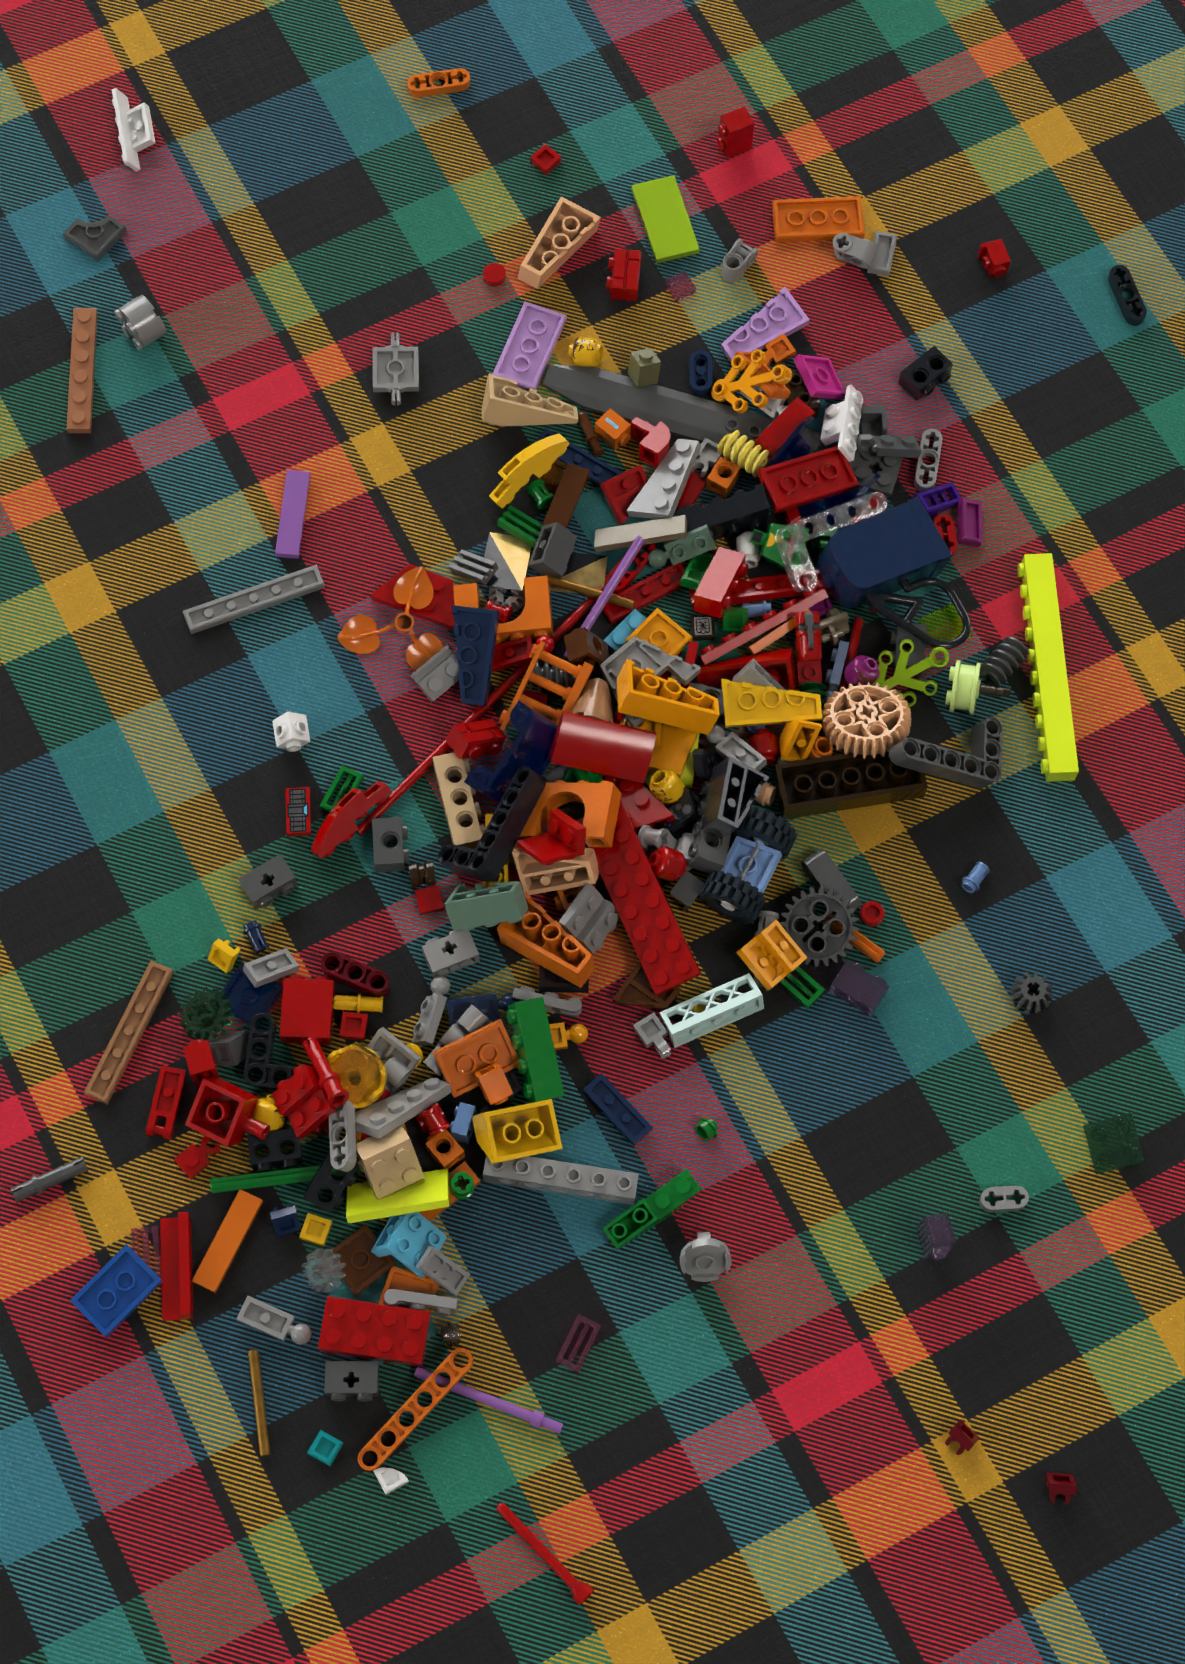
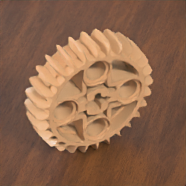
M859 682L857 686L849 683L848 689L841 687L840 693L834 691L832 697H828L827 703L823 707L822 729L825 732V737L830 739V745H836L837 751L844 749L845 755L852 752L854 758L857 754L863 755L864 759L866 755H872L875 758L876 754H880L884 757L885 751L889 752L893 745L909 736L911 711L908 707V702L903 700V695H897L896 689L888 691V685L882 688L879 682L875 686L870 685L869 682L867 685H861Z

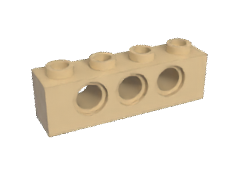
M454 752L432 757L453 845L475 849L485 831L484 824L479 825L478 817L481 816L479 803H474L472 795L476 794L473 780L468 781L467 773L470 772L468 759H459ZM452 777H459L461 779L457 783L449 781ZM460 798L466 800V803L463 805H457L454 802ZM467 820L472 824L469 827H462L460 823Z

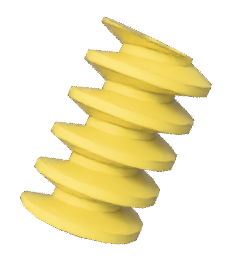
M735 430L732 434H726L719 442L717 452L723 454L725 458L731 459L734 464L738 463L741 469H745L753 477H758V470L766 467L769 451L764 450L760 454L761 445H757L753 449L755 442L750 440L746 443V435H742L739 438V430Z

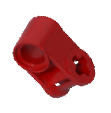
M437 1102L415 1116L422 1131L429 1136L437 1135L450 1126Z

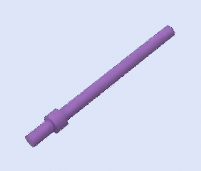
M637 536L580 628L585 627L590 631L644 544L645 540L642 537ZM567 650L563 655L566 659H568Z
M417 1367L414 1377L426 1381L433 1372ZM437 1375L436 1384L444 1388L449 1385L451 1379ZM459 1382L451 1389L452 1392L530 1422L529 1425L536 1428L541 1426L559 1434L562 1430L563 1423L547 1418L545 1413L537 1410L532 1412Z

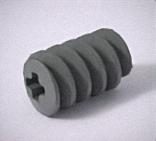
M1009 636L1005 637L996 650L992 651L991 655L986 658L985 663L981 664V677L988 685L995 688L1001 687L1000 682L1005 683L1007 681L1006 676H1012V669H1018V663L1024 662L1025 658L1023 655H1029L1028 649L1018 639Z
M538 662L534 673L566 688L568 686L572 688L576 681L572 674L555 666L550 668L546 662H544L542 668ZM530 682V690H532L534 683ZM536 685L538 691H541L543 687Z

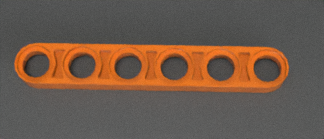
M464 1348L455 1349L362 1448L358 1454V1463L363 1469L367 1471L378 1469L471 1369L474 1360L468 1350ZM459 1353H465L469 1358L467 1366L463 1368H458L454 1364V1358ZM443 1372L448 1373L451 1378L449 1385L444 1388L436 1384L437 1375ZM422 1392H429L432 1395V1403L428 1407H421L418 1404V1396ZM407 1411L411 1412L414 1415L413 1424L409 1427L402 1426L399 1420L401 1414ZM387 1431L393 1432L396 1436L395 1443L389 1447L384 1446L381 1441L382 1435ZM368 1451H374L378 1457L376 1464L370 1467L366 1466L363 1462L364 1454Z

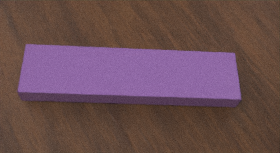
M287 470L275 550L276 557L299 559L311 477L310 472Z

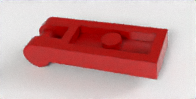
M161 1066L146 1126V1135L154 1137L156 1134L162 1135L164 1139H172L187 1076L186 1070ZM158 1118L166 1119L165 1126L157 1125Z

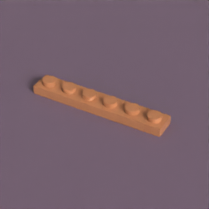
M73 308L67 412L68 433H91L98 316L96 308Z

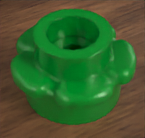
M700 1118L698 1124L695 1125V1131L698 1136L704 1141H709L711 1138L715 1139L718 1136L716 1122L711 1118Z

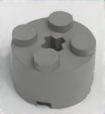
M144 295L134 298L114 311L117 319L124 324L121 326L123 333L127 338L132 336V341L139 351L167 332L160 316H156L153 311L155 308Z

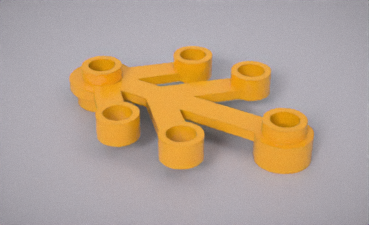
M756 349L751 354L752 362L740 379L735 382L733 381L740 370L745 369L747 366V360L741 355H736L732 358V368L724 379H719L713 384L711 395L718 402L728 401L732 404L735 411L742 414L747 411L748 402L742 398H737L733 394V392L740 390L752 399V403L755 406L763 408L768 403V397L761 392H757L752 387L771 381L785 385L791 380L792 371L787 366L779 364L774 366L770 372L753 376L760 365L765 363L767 359L765 352Z

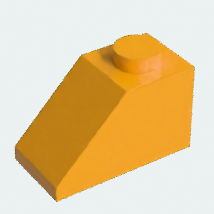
M801 719L786 723L779 737L781 759L791 762L806 760L822 725Z

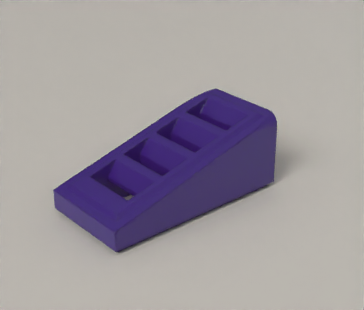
M953 482L916 493L913 497H919L930 517L957 506L958 500L962 498ZM944 492L948 493L949 497L951 498L950 501Z

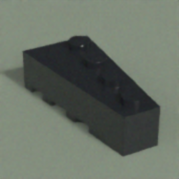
M763 483L755 485V490L744 493L743 489L738 490L730 498L722 499L719 496L710 500L705 506L697 503L677 509L673 517L686 515L687 532L707 524L715 541L723 537L734 538L743 532H752L753 529L760 531L766 529L769 505Z

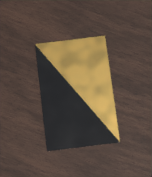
M489 532L484 558L496 562L499 569L485 586L523 591L531 546L513 535Z
M572 552L567 563V570L563 577L559 578L595 589L599 586L604 588L608 556ZM550 585V591L576 593Z

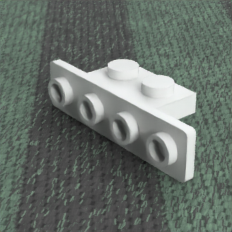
M117 88L112 89V104L115 108V122L119 130L118 140L122 147V161L127 167L129 166L137 172L140 170L137 152L156 143L150 109L146 103L130 109L128 97Z
M852 384L847 386L845 401L825 408L820 439L825 446L839 441L838 449L849 462L854 461L857 449L856 443L863 404L862 394Z

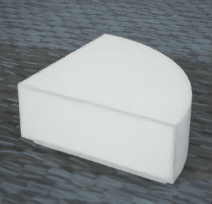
M382 1467L373 1470L385 1495L409 1483L407 1477L396 1469Z

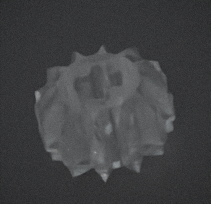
M322 1248L316 1249L314 1253L308 1254L306 1256L308 1262L302 1265L307 1270V1273L302 1275V1277L309 1279L307 1286H314L315 1292H322L323 1290L324 1292H331L334 1287H339L342 1284L340 1279L346 1276L341 1271V1268L346 1265L339 1262L341 1254H333V1249L330 1248L325 1250Z

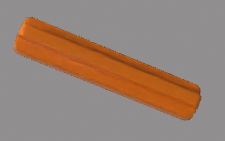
M831 913L829 917L821 923L824 925L829 920L834 918L836 915ZM835 921L831 925V930L839 935L843 931V924L840 921ZM858 931L853 932L858 941L851 940L850 944L876 963L881 961L885 951Z

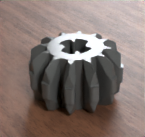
M1024 972L1023 978L1016 977L1014 980L1015 985L1011 986L1010 991L1015 993L1011 996V1001H1019L1016 1006L1017 1009L1024 1006L1026 1007V1014H1029L1031 1008L1037 1014L1041 1011V1008L1046 1009L1049 1006L1048 1001H1051L1053 998V994L1049 991L1053 987L1051 984H1044L1047 980L1046 976L1040 980L1038 972H1034L1032 977L1028 972ZM1033 990L1035 994L1031 996L1028 994V991Z

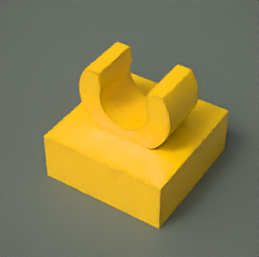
M217 939L211 947L207 960L227 974L233 969L240 948L237 947L234 950L229 946V940L223 942L221 939Z

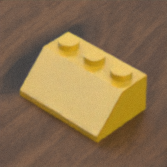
M552 1099L471 1116L476 1140L492 1164L563 1149Z

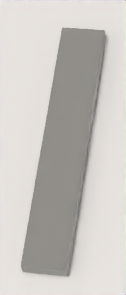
M316 564L183 611L190 633L194 634L323 589L325 584Z

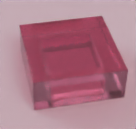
M685 271L665 280V286L676 302L696 293V287Z

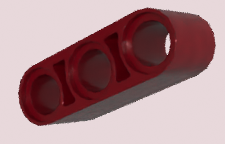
M328 952L322 957L321 966L325 977L330 978V980H334L336 983L370 997L384 998L389 994L390 985L386 973L337 952ZM331 962L339 964V967L335 970L327 969V965ZM352 972L362 973L359 979L349 978ZM376 981L385 983L380 989L372 987V984Z

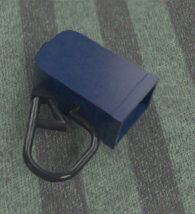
M919 497L910 499L904 504L841 529L831 536L818 559L817 566L822 575L823 584L826 588L830 589L835 600L840 605L854 608L867 603L870 612L875 615L877 612L933 648L944 647L947 650L955 648L964 643L970 634L971 620L958 595L948 583L935 578L939 576L952 557V554ZM924 586H935L942 589L949 596L962 619L963 629L961 634L950 641H938L930 637L911 623L923 605L924 600L920 597L891 593L901 589L909 593ZM883 603L909 605L910 607L905 615L901 617L883 605Z

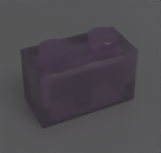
M847 960L832 982L829 992L872 1017L887 994L889 986L880 976H872L865 971L862 965L856 962L851 963Z
M948 1212L923 1218L916 1229L925 1259L930 1257L933 1260L946 1258L948 1256L947 1253L951 1252V1249L956 1244Z

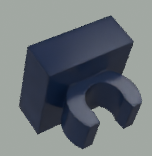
M287 1203V1208L278 1210L277 1207H274L273 1212H270L277 1237L302 1230L295 1205L292 1206L291 1203Z

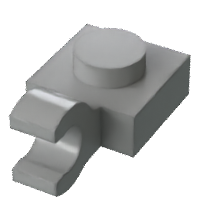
M654 1012L633 1025V1029L646 1048L654 1045L662 1060L671 1055V1048L663 1039L668 1035V1032Z

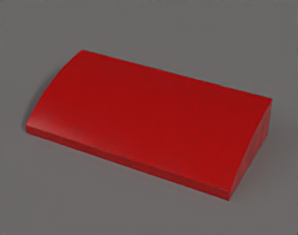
M563 711L549 752L550 762L644 784L655 745L656 733Z

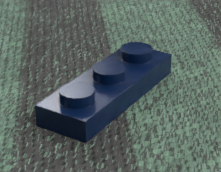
M602 1073L583 1089V1093L633 1146L653 1130V1127Z

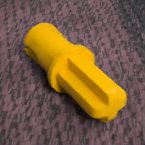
M358 994V996L335 995L333 1008L336 1010L357 1011V1013H360V1011L382 1013L383 997L361 996V994Z

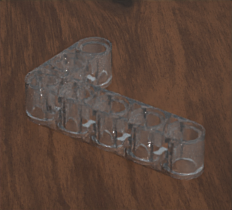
M873 492L780 527L775 532V542L793 589L798 592H805L814 589L817 585V576L804 542L881 513L887 507V499L884 494ZM872 497L878 501L876 510L871 508L869 503ZM850 505L854 506L857 511L855 518L848 514ZM828 514H832L835 517V524L833 526L827 523L826 518ZM807 522H810L814 527L812 534H808L805 530ZM785 530L790 531L792 534L790 543L786 542L783 538ZM794 552L800 556V563L798 565H795L791 559ZM801 575L807 576L809 581L807 587L801 586L799 581Z

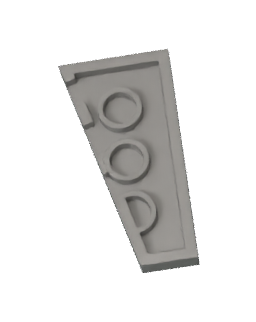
M676 440L627 509L630 517L650 519L673 517L700 451L701 445L699 441Z
M432 1077L356 1111L355 1130L380 1139L452 1092L451 1085L448 1082Z

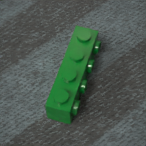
M543 997L514 1002L508 1005L506 1015L508 1023L513 1028L512 1044L514 1049L518 1051L517 1067L519 1073L523 1074L524 1097L528 1099L529 1103L565 1096Z

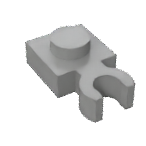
M707 438L703 440L691 473L696 468L702 469L701 477L704 478L707 475L708 466L711 468L715 466L719 458L723 456V454L717 452V443Z

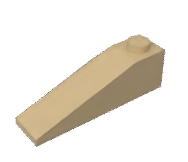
M488 374L482 404V421L490 425L500 426L575 424L578 422L577 407L554 397L543 398L537 394L535 389L530 388L527 391L517 387L518 382Z

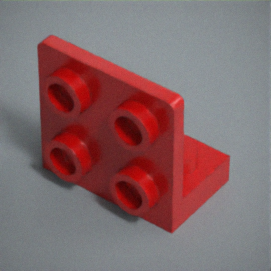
M557 808L550 810L548 833L517 841V847L540 864L552 865L554 862L572 860L574 857L585 855L586 827Z

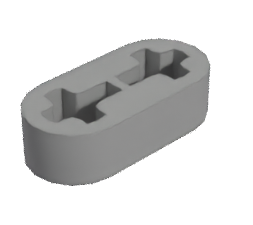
M1021 1186L990 1187L985 1189L979 1197L980 1207L990 1213L1018 1211L1023 1209L1029 1201L1028 1192ZM1014 1192H1017V1195L1023 1199L1019 1204H1016L1015 1200H1006V1198L1012 1197ZM989 1194H992L993 1198H1001L1002 1201H996L994 1206H990V1202H985V1199H987Z

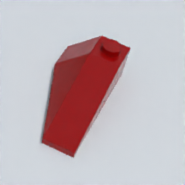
M789 648L765 651L699 666L701 672L697 675L698 684L722 689L721 679L732 681L733 676L754 658L785 690L796 691L793 650Z

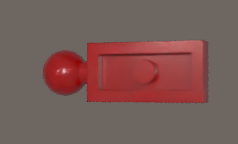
M544 635L540 636L536 643H534L532 637L527 636L495 645L491 673L531 662L530 652L534 644L539 645L540 641L546 643L544 651L551 653L554 649L553 639Z

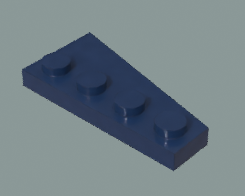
M452 605V614H454L455 622L454 635L457 642L456 656L459 662L458 676L461 703L487 706L500 612L497 610Z

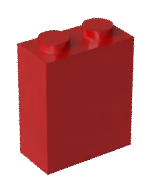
M291 976L290 979L284 978L279 1033L281 1043L303 1044L306 1040L310 1044L308 1038L316 1037L320 1045H332L334 980L322 976L316 977L315 980L305 979L303 976Z

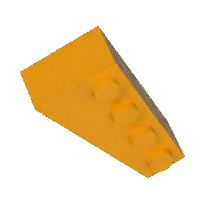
M626 659L616 678L618 712L709 735L720 715L718 698L690 686L687 689L683 688L677 683V680L670 677L665 680L654 675V670L647 667L645 670L634 666V661Z

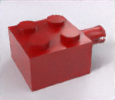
M217 1076L203 1078L185 1123L186 1126L227 1147L241 1144L245 1132L264 1140L270 1131V1125L252 1117L259 1097Z

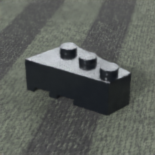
M730 756L713 767L701 829L720 839L738 829L751 808V803L757 798L760 793L759 790L767 782L769 776Z

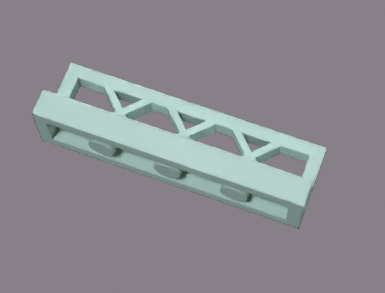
M750 973L661 1011L660 1017L669 1031L672 1045L676 1048L764 1009L763 995ZM746 983L752 989L746 993L736 992L739 986ZM721 994L729 996L728 1000L724 1003L714 1002L716 996ZM698 1004L706 1006L705 1011L701 1013L692 1012L693 1006ZM675 1014L684 1016L682 1021L673 1025L668 1018Z

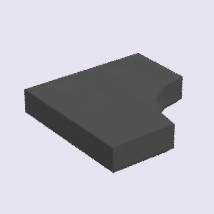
M110 215L94 223L76 219L63 233V237L99 262L127 232V228Z

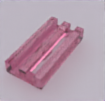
M159 1227L131 1229L133 1251L140 1257L139 1235H142L144 1262L149 1267L148 1234H152L155 1273L161 1278Z
M578 1314L555 1362L579 1374L601 1329V1325ZM580 1322L585 1323L568 1360L563 1359ZM591 1326L594 1330L577 1365L572 1362Z

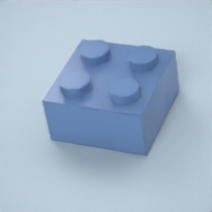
M460 1102L459 1107L456 1106L454 1115L456 1117L451 1122L449 1130H451V1134L456 1141L469 1144L474 1130L471 1116L478 1115L475 1106Z

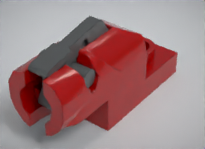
M812 611L811 613L796 612V638L794 642L797 684L800 686L804 682L822 683L819 611Z

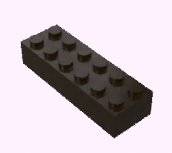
M885 751L884 757L876 754L875 758L872 755H866L864 759L863 755L857 754L854 758L853 753H848L847 755L840 754L777 764L773 772L781 817L784 820L923 798L928 788L925 773L895 765L891 761L888 751Z

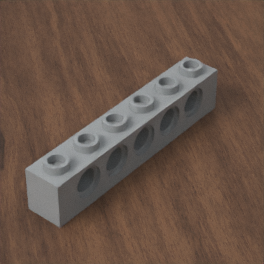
M486 1155L483 1170V1182L634 1205L639 1176L638 1173L530 1156L492 1164Z

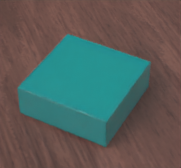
M320 1430L307 1454L331 1467L344 1443Z

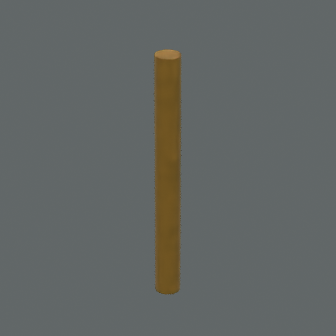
M545 574V576H548L549 585L595 599H598L603 592L602 590ZM612 594L608 600L609 603L632 610L635 605V600Z
M258 1350L248 1351L258 1443L260 1456L263 1457L271 1454Z

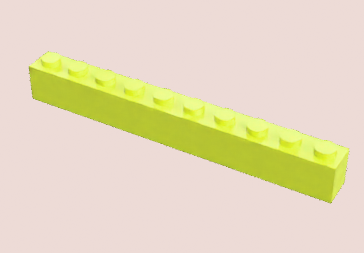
M1052 553L1024 554L1021 563H1018L1017 571L1018 577H1022L1023 583L1020 585V597L1025 600L1022 614L1023 620H1027L1028 626L1025 628L1026 642H1030L1028 663H1032L1033 671L1030 672L1031 685H1035L1033 706L1037 707L1038 715L1035 717L1036 729H1040L1041 736L1038 737V749L1043 753V759H1041L1040 763L1041 773H1045L1046 782L1074 781L1079 773L1053 556Z

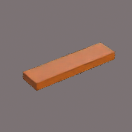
M241 1189L239 1190L192 1280L194 1284L216 1294L263 1204L262 1199Z

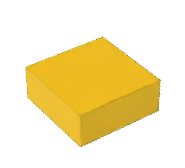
M308 1213L299 1238L324 1247L333 1223L332 1220Z

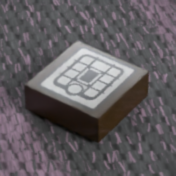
M690 616L692 641L715 640L713 616Z

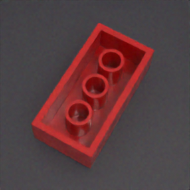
M327 1296L318 1349L322 1353L423 1368L432 1316L429 1311Z

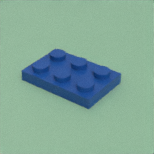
M126 1244L70 1301L108 1338L163 1280Z

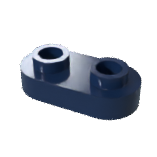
M704 350L693 352L689 359V387L693 393L698 395L707 394L712 388V357ZM702 383L704 386H698L697 384Z

